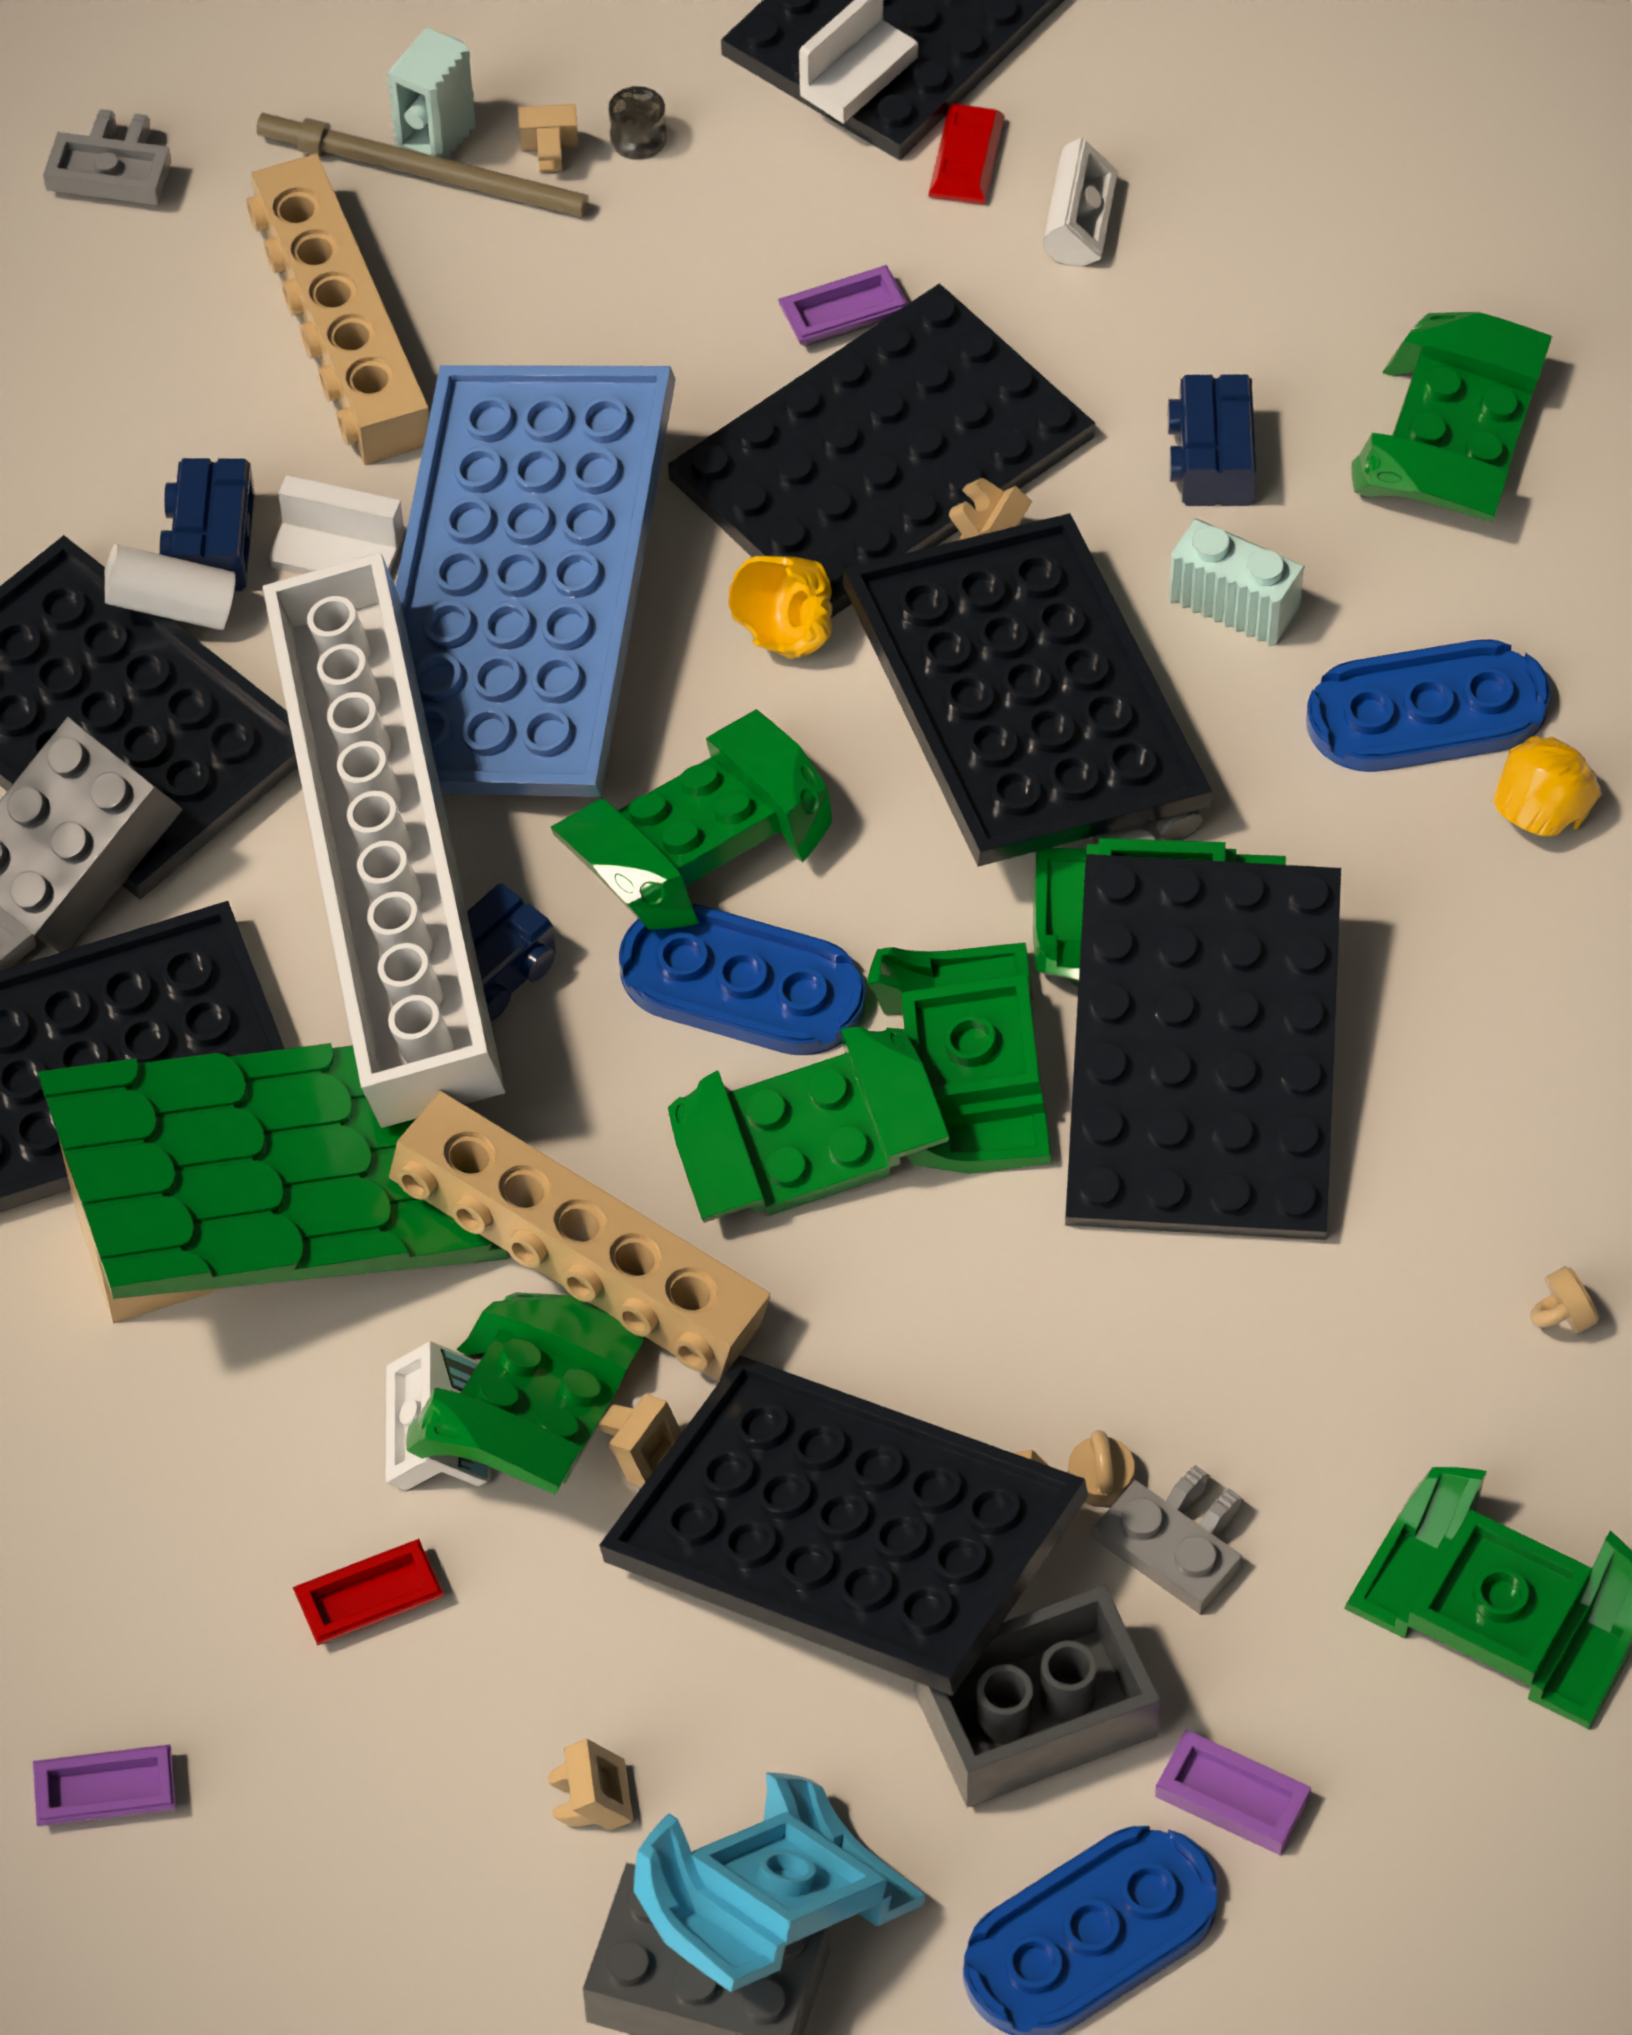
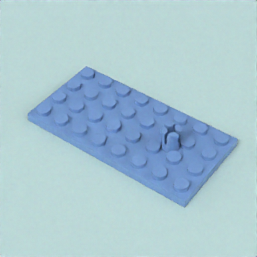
M440 365L395 587L400 597L442 794L601 797L676 381L671 366Z

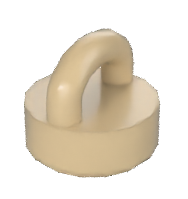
M1564 1266L1544 1277L1551 1295L1538 1302L1531 1310L1530 1317L1533 1324L1540 1327H1548L1566 1320L1571 1329L1576 1334H1579L1598 1323L1597 1319H1599L1596 1308L1585 1287L1571 1267L1567 1268Z
M1096 1430L1089 1439L1082 1441L1072 1451L1069 1457L1068 1473L1085 1479L1088 1491L1086 1503L1107 1506L1114 1504L1133 1483L1135 1461L1131 1451L1122 1442L1107 1437L1106 1433L1102 1430Z

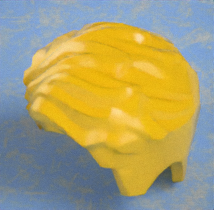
M754 556L747 559L745 563L740 565V569L736 570L733 582L729 587L728 605L733 620L748 629L755 637L753 638V644L793 659L812 654L824 645L831 636L833 606L830 598L832 590L828 576L821 563L800 557Z
M1532 736L1524 743L1510 749L1493 802L1498 812L1504 818L1520 828L1540 836H1556L1574 820L1575 823L1572 829L1577 830L1602 794L1597 783L1596 774L1587 765L1586 759L1578 750L1552 736L1549 738Z

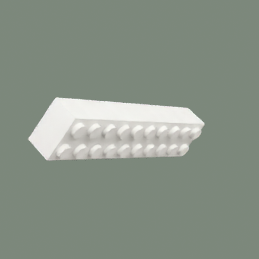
M381 552L264 585L265 602L361 1089L380 1128L416 1119L440 1090L463 1105L506 1093L400 597Z

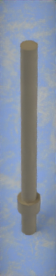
M261 113L257 122V135L295 144L298 151L311 155L317 153L319 157H323L325 152L579 217H584L588 208L589 195L334 131L331 130V125L326 122L305 118L303 122L267 113Z

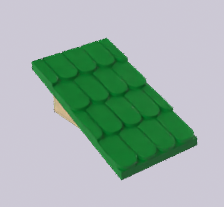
M331 1043L230 1057L224 1054L212 1053L138 1064L135 1058L38 1071L40 1084L59 1137L77 1217L113 1323L229 1287L507 1259L506 1250L480 1234H473L464 1230L457 1224L454 1218L425 1200L411 1197L399 1184L389 1179L397 1141L415 1119L380 1128L361 1089L353 1045L332 1048Z

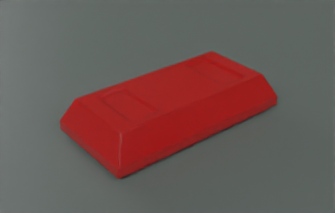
M953 104L948 108L928 197L985 205L1005 120L1003 113L997 109Z
M420 1539L413 1540L293 1587V1591L317 1646L444 1597Z

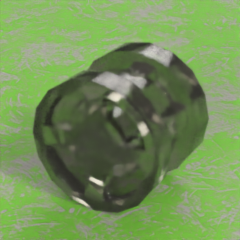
M632 86L620 90L610 100L608 116L611 123L610 142L613 149L620 156L632 160H643L655 156L665 146L667 139V128L664 123L666 108L662 96L655 90L644 86Z

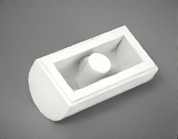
M1082 137L1068 143L1061 151L1043 239V248L1047 255L1061 264L1070 266H1084L1101 259L1118 170Z
M114 544L104 570L105 603L207 628L224 630L234 595V572Z

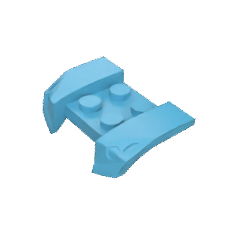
M766 1773L767 1796L764 1821L694 1851L690 1850L679 1820L670 1813L657 1824L638 1849L634 1873V1893L661 1938L677 1954L730 1992L781 1970L786 1945L849 1917L859 1914L875 1926H879L924 1906L925 1894L865 1848L842 1823L830 1804L823 1787L809 1778L784 1773Z

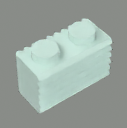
M425 28L387 72L386 76L389 78L387 84L390 86L388 92L391 94L389 99L392 102L390 107L393 110L390 113L393 117L391 122L394 124L392 130L395 132L393 138L396 140L393 144L394 146L451 159V152L457 151V145L464 144L463 137L470 136L469 130L476 129L473 103L474 93L472 90L469 60L470 52L467 45L458 38Z
M1196 518L1192 521L1171 553L1169 600L1171 604L1179 602L1181 608L1190 607L1192 613L1201 611L1203 618L1212 616L1214 623L1223 621L1225 627L1234 626L1235 632L1244 630L1246 637L1255 635L1257 642L1266 640L1268 646L1276 645L1302 603L1300 600L1302 597L1301 592L1304 581L1302 579L1305 565Z

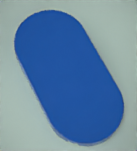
M1472 640L1358 659L1339 664L1322 676L1321 683L1312 690L1308 698L1306 726L1313 744L1326 758L1342 767L1363 772L1385 771L1498 752L1524 743L1540 730L1548 712L1550 684L1544 669L1537 660L1527 653L1523 657L1521 654L1511 651L1512 645L1498 640Z
M693 903L691 904L699 924L668 929H648L637 919L629 927L622 939L619 950V967L625 991L640 1008L663 1019L785 1054L813 1055L840 1045L842 1043L841 1029L858 1027L864 1014L865 984L862 975L860 976L859 971L854 967V960L842 948L823 939Z
M1131 1826L1115 1831L1001 1903L979 1920L971 1933L968 1947L964 1954L963 1980L970 2002L980 2016L989 2024L1010 2035H1059L1072 2029L1188 1954L1203 1941L1212 1927L1217 1911V1876L1214 1867L1200 1846L1181 1833L1168 1829V1833L1160 1830H1150V1826Z

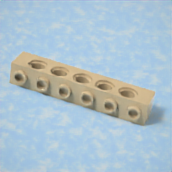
M315 153L251 172L254 196L246 198L251 223L256 232L265 230L268 239L264 240L267 260L273 274L279 272L284 274L286 281L281 282V286L291 316L298 314L302 316L304 323L300 324L299 328L308 357L311 359L319 356L322 367H318L319 380L327 401L330 402L337 399L341 410L336 411V417L345 444L356 443L365 465L423 448L429 422L427 403L318 154Z
M441 1090L397 1141L389 1179L399 1184L408 1195L418 1200H425L454 1218L457 1224L464 1230L473 1234H480L509 1252L512 1258L519 1264L528 1268H535L564 1286L567 1292L574 1298L583 1302H590L619 1320L629 1332L637 1336H645L674 1354L684 1366L695 1371H701L719 1382L759 1330L771 1296L770 1292ZM570 1238H575V1239H578V1240H580V1241H582V1242L574 1241V1240H572V1239H570ZM625 1272H630V1273H633V1274H635V1275H637V1276L629 1275V1274H627V1273H625ZM680 1306H685V1307H688V1308H690V1309H692V1310H687V1309H684V1308H682V1307H680Z

